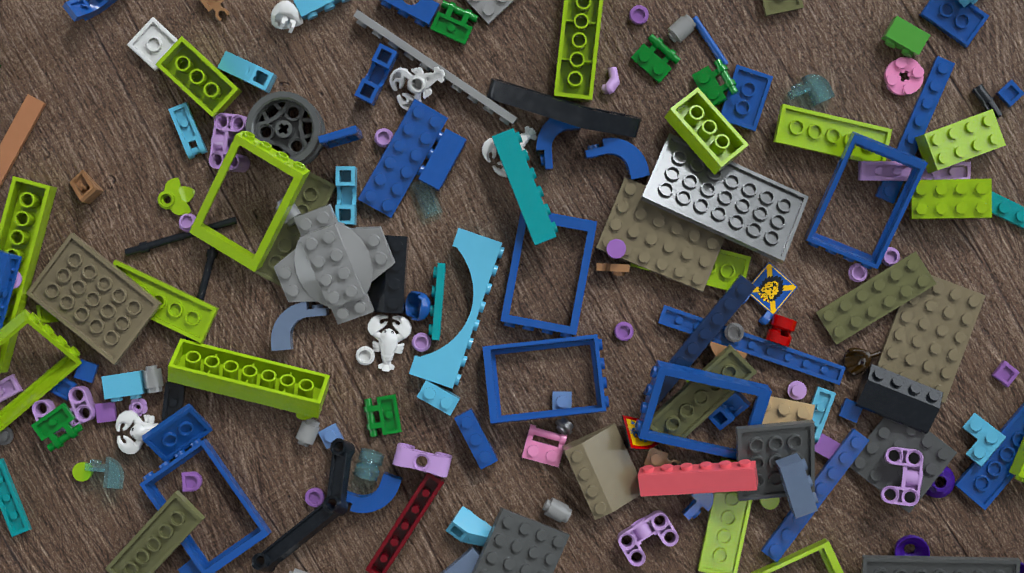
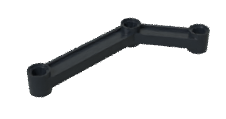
M341 438L333 440L330 446L332 459L327 497L324 499V502L263 552L255 554L251 562L254 569L266 573L273 572L280 562L338 516H343L347 512L348 503L346 498L351 459L355 453V446L352 443Z

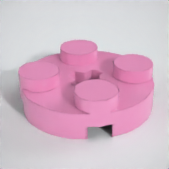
M900 57L889 63L885 69L884 79L887 84L886 87L895 95H910L921 87L924 79V69L916 60ZM906 72L908 80L901 81L899 74Z

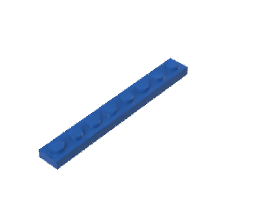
M940 56L935 57L896 149L915 156L918 150L915 137L925 134L955 63ZM881 181L875 197L894 204L904 181Z
M854 428L851 429L815 477V493L819 502L816 503L817 509L870 441ZM790 510L761 548V551L778 562L815 512L796 519Z

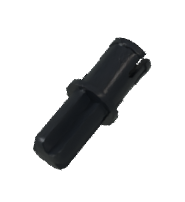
M983 84L972 90L981 103V107L983 106L986 111L993 109L996 119L1002 116V112L993 101L994 97L991 98Z

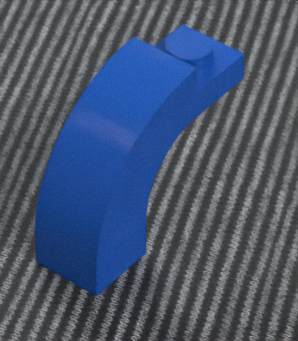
M69 0L62 7L74 22L80 19L86 21L106 10L117 0Z
M551 118L546 121L539 132L536 144V152L544 151V154L540 155L541 166H545V170H553L552 143L556 136L564 131L581 130L580 127Z
M603 138L601 140L603 147H599V144L591 145L584 152L586 159L604 155L617 156L625 163L629 179L631 180L650 176L648 164L643 154L637 147L623 139Z
M384 472L379 487L370 494L359 495L347 490L346 502L348 504L352 503L350 511L370 513L383 508L394 498L403 478Z

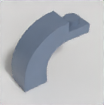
M301 302L287 308L278 317L271 333L272 351L294 349L293 330L296 324L306 317L329 315V308H323V305L319 304L312 305V309H309V302Z

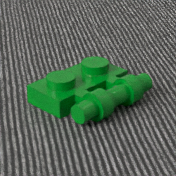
M443 0L441 7L447 11L445 14L437 12L430 30L462 45H466L473 30V27L467 25V22L470 20L476 23L479 16L473 14L469 9L465 10L456 6L457 4L452 1L449 3ZM453 13H455L459 16H462L463 18L461 21L452 18L451 16Z
M651 34L648 40L653 45L649 48L643 43L630 59L659 84L672 70L667 64L668 61L671 60L677 64L681 58L676 55V51L670 50L660 37L657 38L654 34ZM657 48L666 55L663 59L654 53Z
M721 59L714 61L716 70L711 71L710 67L706 66L692 75L698 88L714 106L727 100L724 94L726 91L729 90L731 95L739 92L736 88L735 80L731 79L727 72L728 68L726 64L722 63ZM719 76H721L725 82L722 86H720L718 81L716 80V78Z
M396 394L376 397L378 405H372L371 398L364 399L365 407L363 409L367 416L368 424H366V427L369 430L370 437L378 436L377 428H382L383 435L402 432ZM374 411H379L380 422H375Z
M62 403L31 425L41 441L50 438L52 442L47 445V448L51 452L56 448L60 449L66 441L71 438L74 439L84 429L80 423L74 427L70 424L76 417L66 403ZM64 428L66 433L58 437L56 432Z

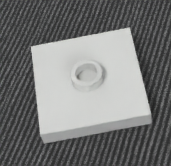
M152 17L127 45L157 72L159 67L155 64L178 39Z

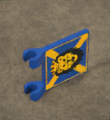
M770 262L764 266L751 282L756 288L748 296V298H753L766 310L758 320L759 323L762 325L768 324L773 314L780 309L797 288L792 281Z

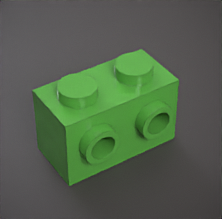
M896 16L891 20L881 39L885 41L887 46L891 48L896 47L901 50L904 56L915 58L922 51L930 34Z

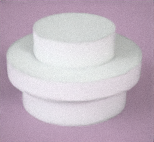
M363 346L356 352V360L361 365H369L375 359V352L371 347Z

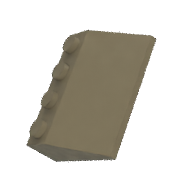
M615 423L562 446L595 520L616 511L640 495L637 471Z

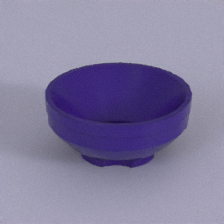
M947 466L939 475L945 479L944 486L939 488L935 485L934 481L925 494L933 498H942L951 493L955 486V477Z
M907 535L900 538L895 544L894 555L930 556V549L926 541L921 537ZM907 544H913L915 549L911 553H906L904 547Z

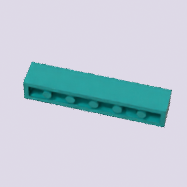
M514 128L492 136L493 143L534 246L556 238L555 233H558L555 222H551L548 215L551 214L550 208L547 203L544 204L541 197L544 196L540 185L536 186L534 179L537 176L534 168H529L527 161L530 158L526 149L522 150L520 143L523 141L519 131L515 132Z

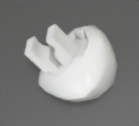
M289 0L280 1L271 12V23L276 29H289V33H292L294 27L303 24V19L298 9Z

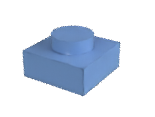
M552 391V410L571 408L572 391Z
M336 423L318 432L326 449L330 448L333 440L337 438L345 440Z

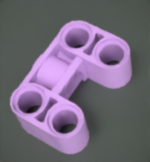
M219 113L216 115L209 156V164L212 168H220L235 135L241 131H246V116L229 113ZM236 154L228 171L246 172L250 166L249 158Z
M86 386L73 387L68 393V398L72 406L69 409L76 417V419L70 422L74 427L79 423L82 424L93 420L96 417V411L89 388ZM77 390L83 393L81 400L76 397ZM50 399L36 401L32 406L35 420L38 421L56 407ZM42 403L47 406L45 413L40 410ZM84 408H87L90 412L88 418L83 415ZM61 428V429H60L59 431H57L56 433L61 432V431H66V430H65L64 428Z
M398 443L393 464L428 472L440 477H447L452 455L442 452L433 454L417 450L413 445ZM419 456L426 457L427 464L424 466L419 465L417 458Z
M891 447L885 451L884 458L889 464L902 466V482L900 487H883L880 497L886 503L914 506L918 503L923 478V455L916 449ZM895 450L898 452L899 458L897 461L889 459L890 451ZM911 453H916L919 457L916 464L909 462L908 457ZM887 489H892L895 493V497L892 500H887L884 496ZM907 492H912L915 496L914 501L911 503L906 502L904 499Z
M653 511L619 532L617 536L619 546L633 566L644 564L646 556L640 544H642L641 541L651 535L658 534L666 546L677 544L679 536L663 511ZM659 515L664 517L662 524L654 523L655 517ZM667 532L674 533V537L670 541L664 539ZM630 536L631 542L623 544L621 542L622 537ZM634 552L641 553V558L637 561L631 559Z

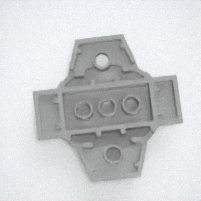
M331 204L294 217L301 237H299L296 248L274 266L288 302H319L332 309L338 325L374 312L367 292L371 287L372 281L395 263L381 226L349 228L344 223L338 222Z

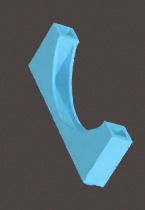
M458 228L452 246L458 248L471 274L473 304L470 315L462 330L448 344L432 353L423 356L415 355L409 372L411 375L452 389L454 385L458 386L461 378V375L458 374L460 366H465L467 356H464L466 349H471L474 338H471L472 331H477L480 320H477L479 312L483 313L486 302L483 301L485 294L489 295L492 284L489 283L491 276L495 277L498 266L495 265L497 258H502L505 249L501 247L502 242Z

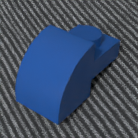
M736 391L708 418L719 430H722L736 416L747 409L751 403L741 392Z
M713 493L691 494L695 499L682 511L683 515L690 520L691 518H696L702 510L700 508L702 506L709 511L713 504Z

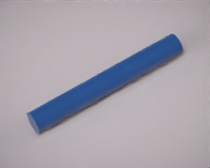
M697 16L692 18L696 23L695 28L716 59H721L722 63L727 65L729 62Z

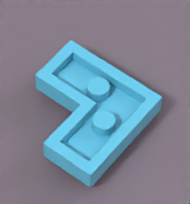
M976 413L962 427L977 439L966 453V456L980 467L986 463L1006 439L1005 435Z

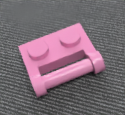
M530 424L522 458L559 467L563 453L562 446L565 445L567 434H558L536 428V425ZM536 435L559 441L558 447L532 440L533 436Z

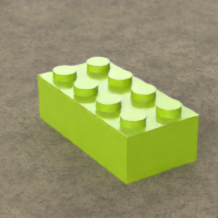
M182 36L155 64L213 118L217 114L223 113L242 93L230 79Z
M698 87L670 108L664 117L714 175L738 157L749 145Z
M993 109L915 137L921 156L928 163L926 166L928 173L941 170L1006 145Z
M992 179L920 180L909 202L910 220L992 218Z

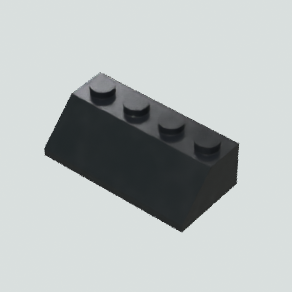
M385 235L395 263L372 281L367 293L374 312L404 314L409 237Z
M871 364L862 375L855 406L927 434L939 412L943 392Z

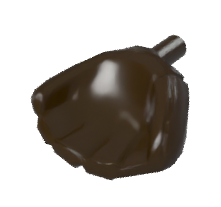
M849 348L843 357L844 367H846L851 375H858L869 367L871 358L881 355V352L870 353L868 350L861 348Z

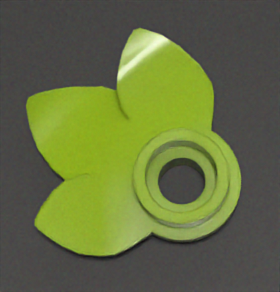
M179 178L170 179L165 184L164 191L158 196V204L163 209H170L176 215L189 214L191 209L187 203L194 197L195 190L187 186H181ZM167 196L171 198V202L168 204L165 202Z

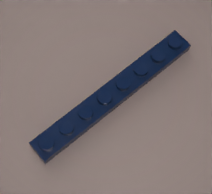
M740 274L669 359L668 363L690 367L756 286ZM665 375L657 405L680 378Z

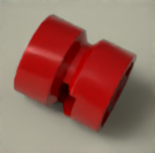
M773 314L770 323L772 328L768 329L765 339L789 347L792 340L790 334L795 331L797 321Z

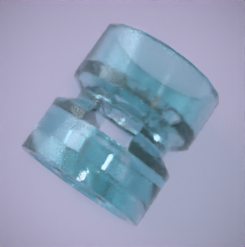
M361 448L358 457L361 462L356 464L353 474L366 480L377 481L380 473L378 467L382 466L385 455L375 450Z

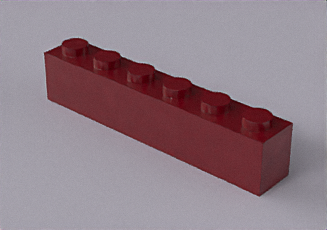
M426 473L367 565L366 571L369 573H386L444 484V478Z

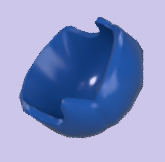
M411 291L406 298L405 313L407 316L412 317L411 320H424L431 310V301L425 293Z

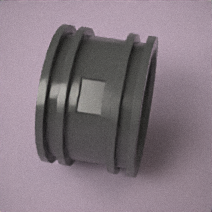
M285 91L270 93L253 105L246 120V131L253 133L258 140L268 142L272 145V148L274 146L282 148V152L291 156L289 157L290 159L301 162L305 166L317 158L323 149V145L319 143L318 136L326 134L324 120L319 111L298 94ZM277 108L279 112L270 118L269 113ZM295 108L298 109L299 115L296 118H291L290 111ZM305 124H312V133H305ZM266 128H270L272 131L268 138L263 137V131ZM296 142H301L302 149L295 152L293 145Z

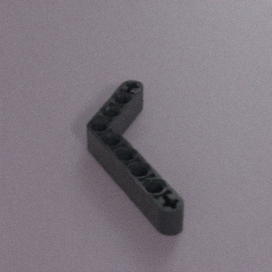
M491 78L487 98L583 129L636 138L641 123V118L637 116L582 106L495 78Z

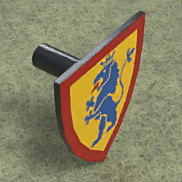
M622 415L627 439L624 441L626 449L630 447V449L648 450L659 444L658 442L640 439L635 431V423L638 418Z

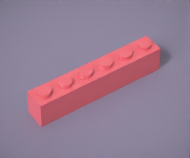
M743 459L739 462L724 460L720 463L706 461L700 464H664L656 467L645 465L639 469L638 482L641 497L754 491L758 488L756 461Z

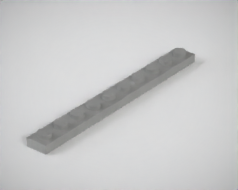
M357 9L354 17L357 18V24L365 29L367 26L373 29L372 34L379 39L383 37L388 39V45L396 50L401 48L405 51L403 55L412 61L415 58L421 62L419 66L428 72L430 69L434 71V67L439 66L445 72V81L448 80L453 83L451 86L459 93L463 90L469 94L467 98L475 104L478 101L485 105L483 107L484 110L490 114L495 112L500 115L499 120L506 125H509V123L515 124L518 118Z

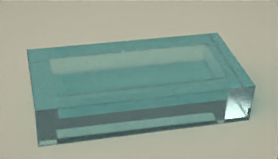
M419 180L411 183L425 219L443 213L432 187Z

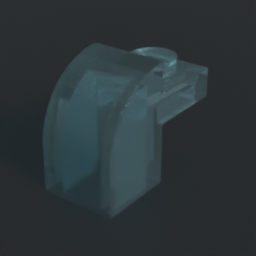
M816 74L804 76L801 78L804 85H802V82L791 86L792 90L787 93L791 100L808 92L813 106L835 97L829 82L824 77Z
M106 456L105 464H101L102 460L91 459L89 463H85V471L104 472L103 488L123 489L124 471L117 460Z

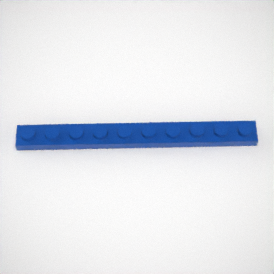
M663 305L658 323L691 334L703 318ZM725 325L712 340V342L724 346L730 344L736 350L838 385L841 383L846 368L745 332L740 341L731 342L725 337Z

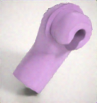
M617 67L607 69L609 80L606 84L602 85V93L612 94L619 86L620 81Z

